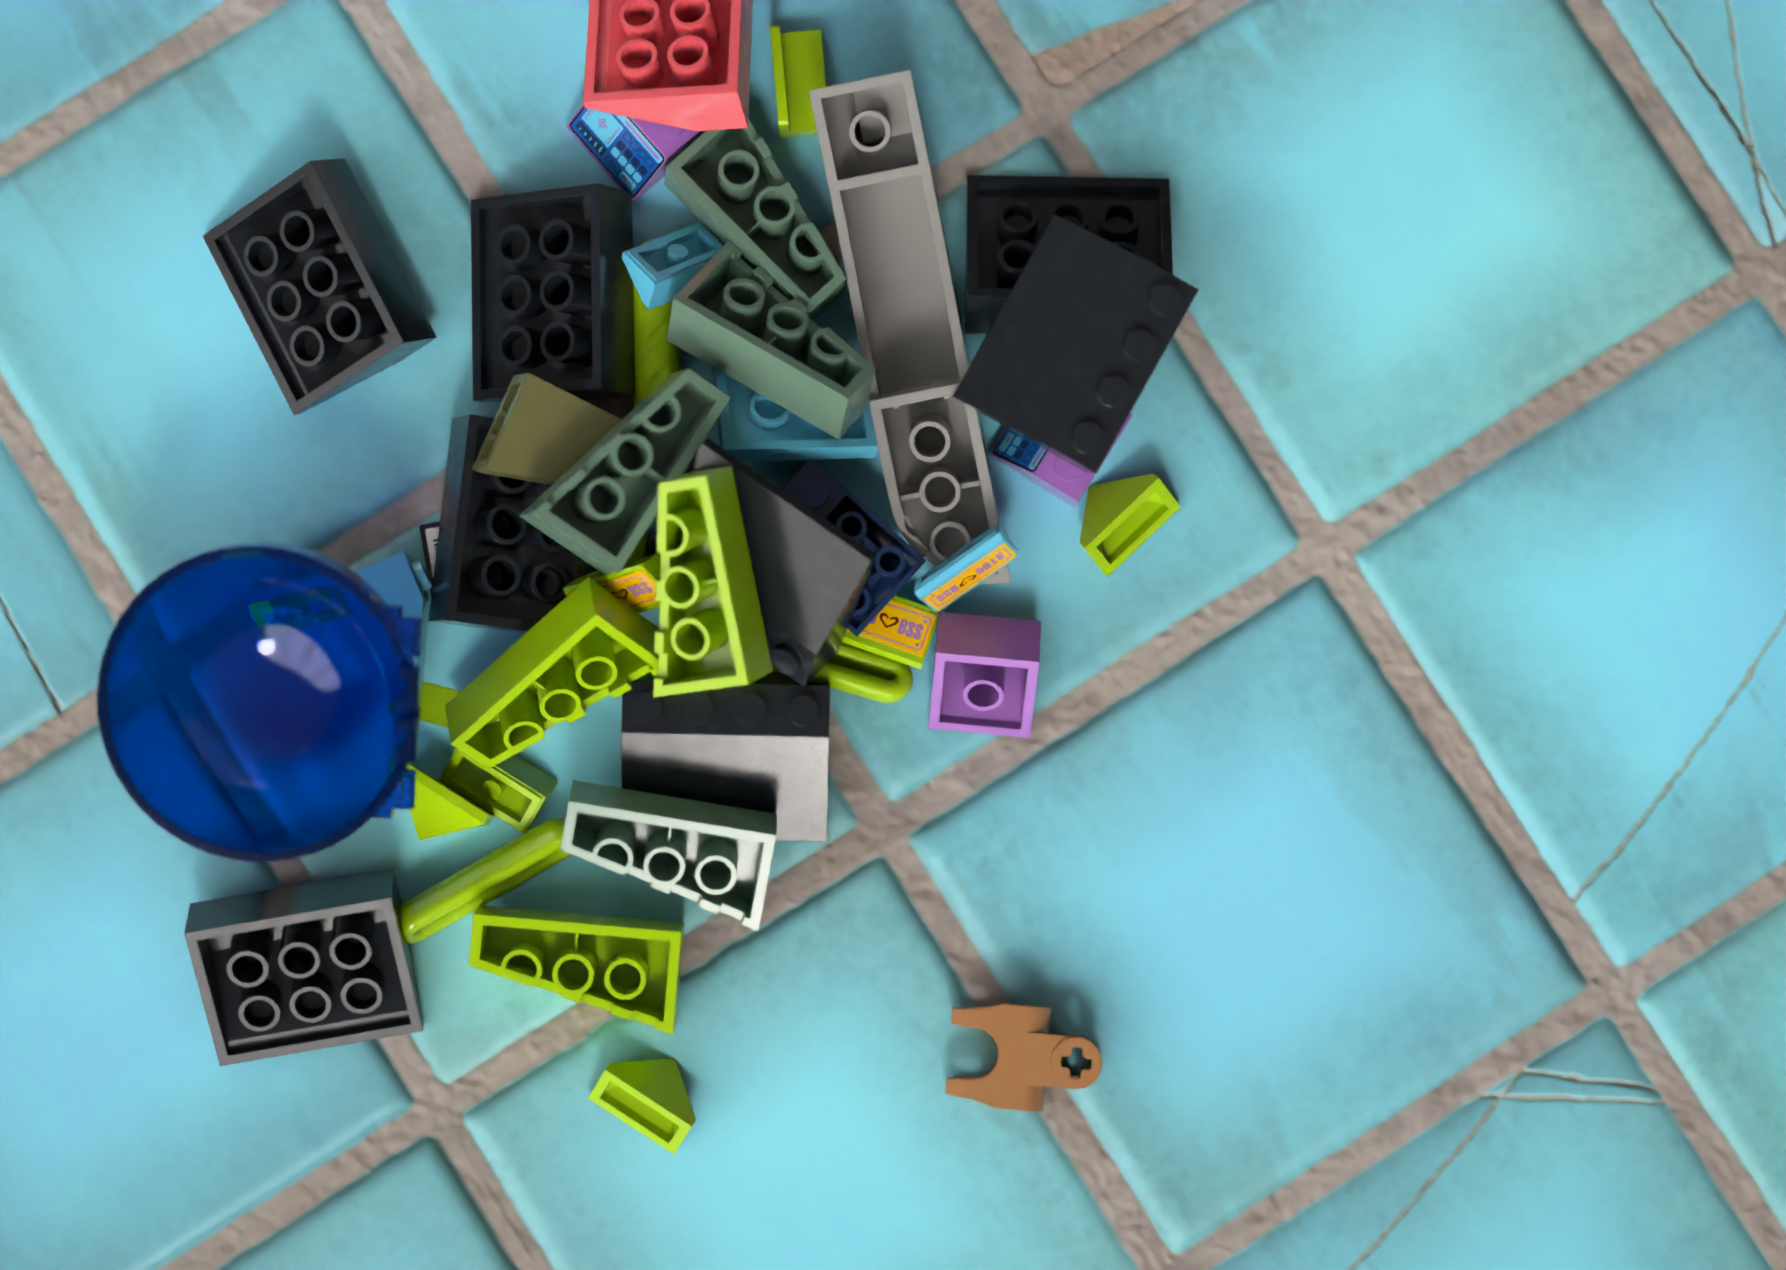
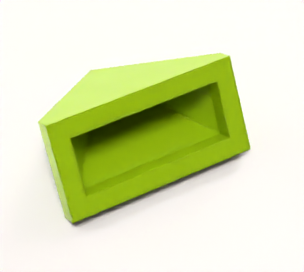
M1154 473L1091 485L1088 489L1079 544L1100 571L1108 577L1181 507L1160 478Z
M402 760L398 766L397 771L419 840L490 825L495 815L410 761Z
M675 1058L609 1063L588 1099L672 1154H675L696 1121Z

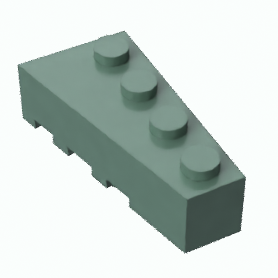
M749 114L748 128L705 131L666 166L664 185L723 245L729 240L742 250L741 259L753 269L760 266L774 278L772 285L789 301L796 298L809 309L808 317L814 321L842 295L847 278L813 222H810L798 202L797 194L789 181L786 182L774 162L773 154L763 137L758 135L749 120Z
M729 240L673 298L666 340L839 440L866 410L876 368L829 327L821 329L808 317L809 309L796 298L789 301L772 286L774 278L760 266L755 269L741 259L742 250Z
M689 368L672 373L519 516L603 574L620 572L658 513V483L683 474L731 397Z
M573 780L560 850L618 874L624 875L628 873L649 882L650 887L666 894H669L670 891L698 902V907L717 915L719 912L732 916L741 920V925L759 932L776 839L777 814Z

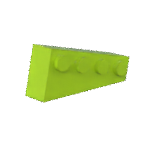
M732 466L684 473L658 483L657 552L661 553L660 579L656 580V600L660 601L659 630L655 632L654 653L659 654L658 677L654 678L653 697L747 685L773 672Z
M588 577L445 705L450 743L487 769L492 768L545 738L544 731L564 721L572 723L587 714L586 707L609 694L615 699L631 690V682L649 672L653 676L658 675L659 654L654 652L655 632L659 628Z
M480 905L473 913L469 966L530 987L536 986L561 995L562 998L577 1003L583 1002L610 1011L612 1015L630 1021L633 1019L654 1026L656 1030L673 1035L677 1023L685 923Z

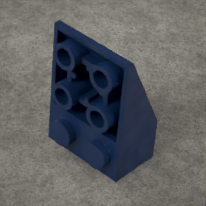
M808 460L782 490L876 554L847 628L853 635L858 637L926 560L817 461Z

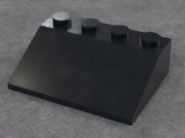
M345 158L309 161L202 236L294 415L300 414L397 364L437 338Z
M967 175L965 333H988L1054 214L1173 274L1170 179Z
M595 183L471 199L473 401H502L513 375L530 373L580 399L635 395L633 281L622 260L623 251L633 248L632 193Z
M1054 214L952 397L1080 470L1096 474L1196 296L1198 289L1159 266Z
M472 414L452 418L428 621L527 633L567 597L562 589L564 586L578 577L599 570L519 516L551 486L550 484L482 474L472 469L494 418Z
M707 438L700 445L686 473L732 466L771 664L778 671L788 675L804 687L838 653L876 554ZM657 526L649 539L644 557L658 553Z
M631 682L632 689L622 694V788L777 814L775 841L827 842L830 686L805 685L803 687L802 685L747 684L653 697L654 682Z
M394 868L190 903L184 935L220 1066L423 1031L424 1025L410 944L406 943L401 927L400 906L402 900Z

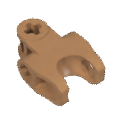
M1005 1002L981 1007H953L951 1024L985 1030L993 1037L997 1044L998 1057L992 1069L982 1076L947 1077L945 1094L972 1099L993 1108L1043 1111L1045 1086L1080 1089L1093 1084L1101 1072V1054L1096 1045L1087 1037L1074 1034L1051 1033L1052 1007ZM1078 1047L1081 1048L1083 1057L1090 1059L1089 1067H1081L1079 1075L1073 1076L1070 1075L1069 1067L1061 1064L1062 1057L1071 1056L1072 1048Z

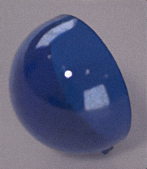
M245 542L218 547L185 559L159 575L131 601L114 627L103 653L98 675L97 715L102 741L116 776L138 807L158 826L175 838L212 855L248 862H276L311 855L349 837L371 818L392 819L395 815V809L415 808L416 770L408 769L407 766L409 762H415L417 758V737L422 711L420 665L417 664L415 658L421 656L422 618L402 616L403 605L388 604L368 582L348 567L316 551L295 545L275 542Z

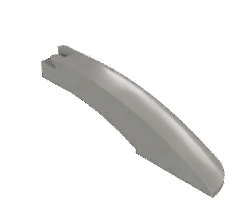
M912 69L812 89L809 90L840 241L861 356L876 368L869 394V406L891 510L898 528L909 545L936 566L995 524L997 526L1000 524L1001 526L980 412L952 397L970 365V358ZM1008 564L981 584L1011 582Z

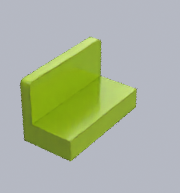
M769 25L780 138L817 135L809 90L826 86L821 29L781 33L780 25Z

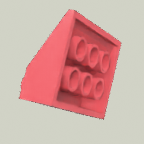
M590 0L583 92L584 107L693 131L748 128L753 0Z

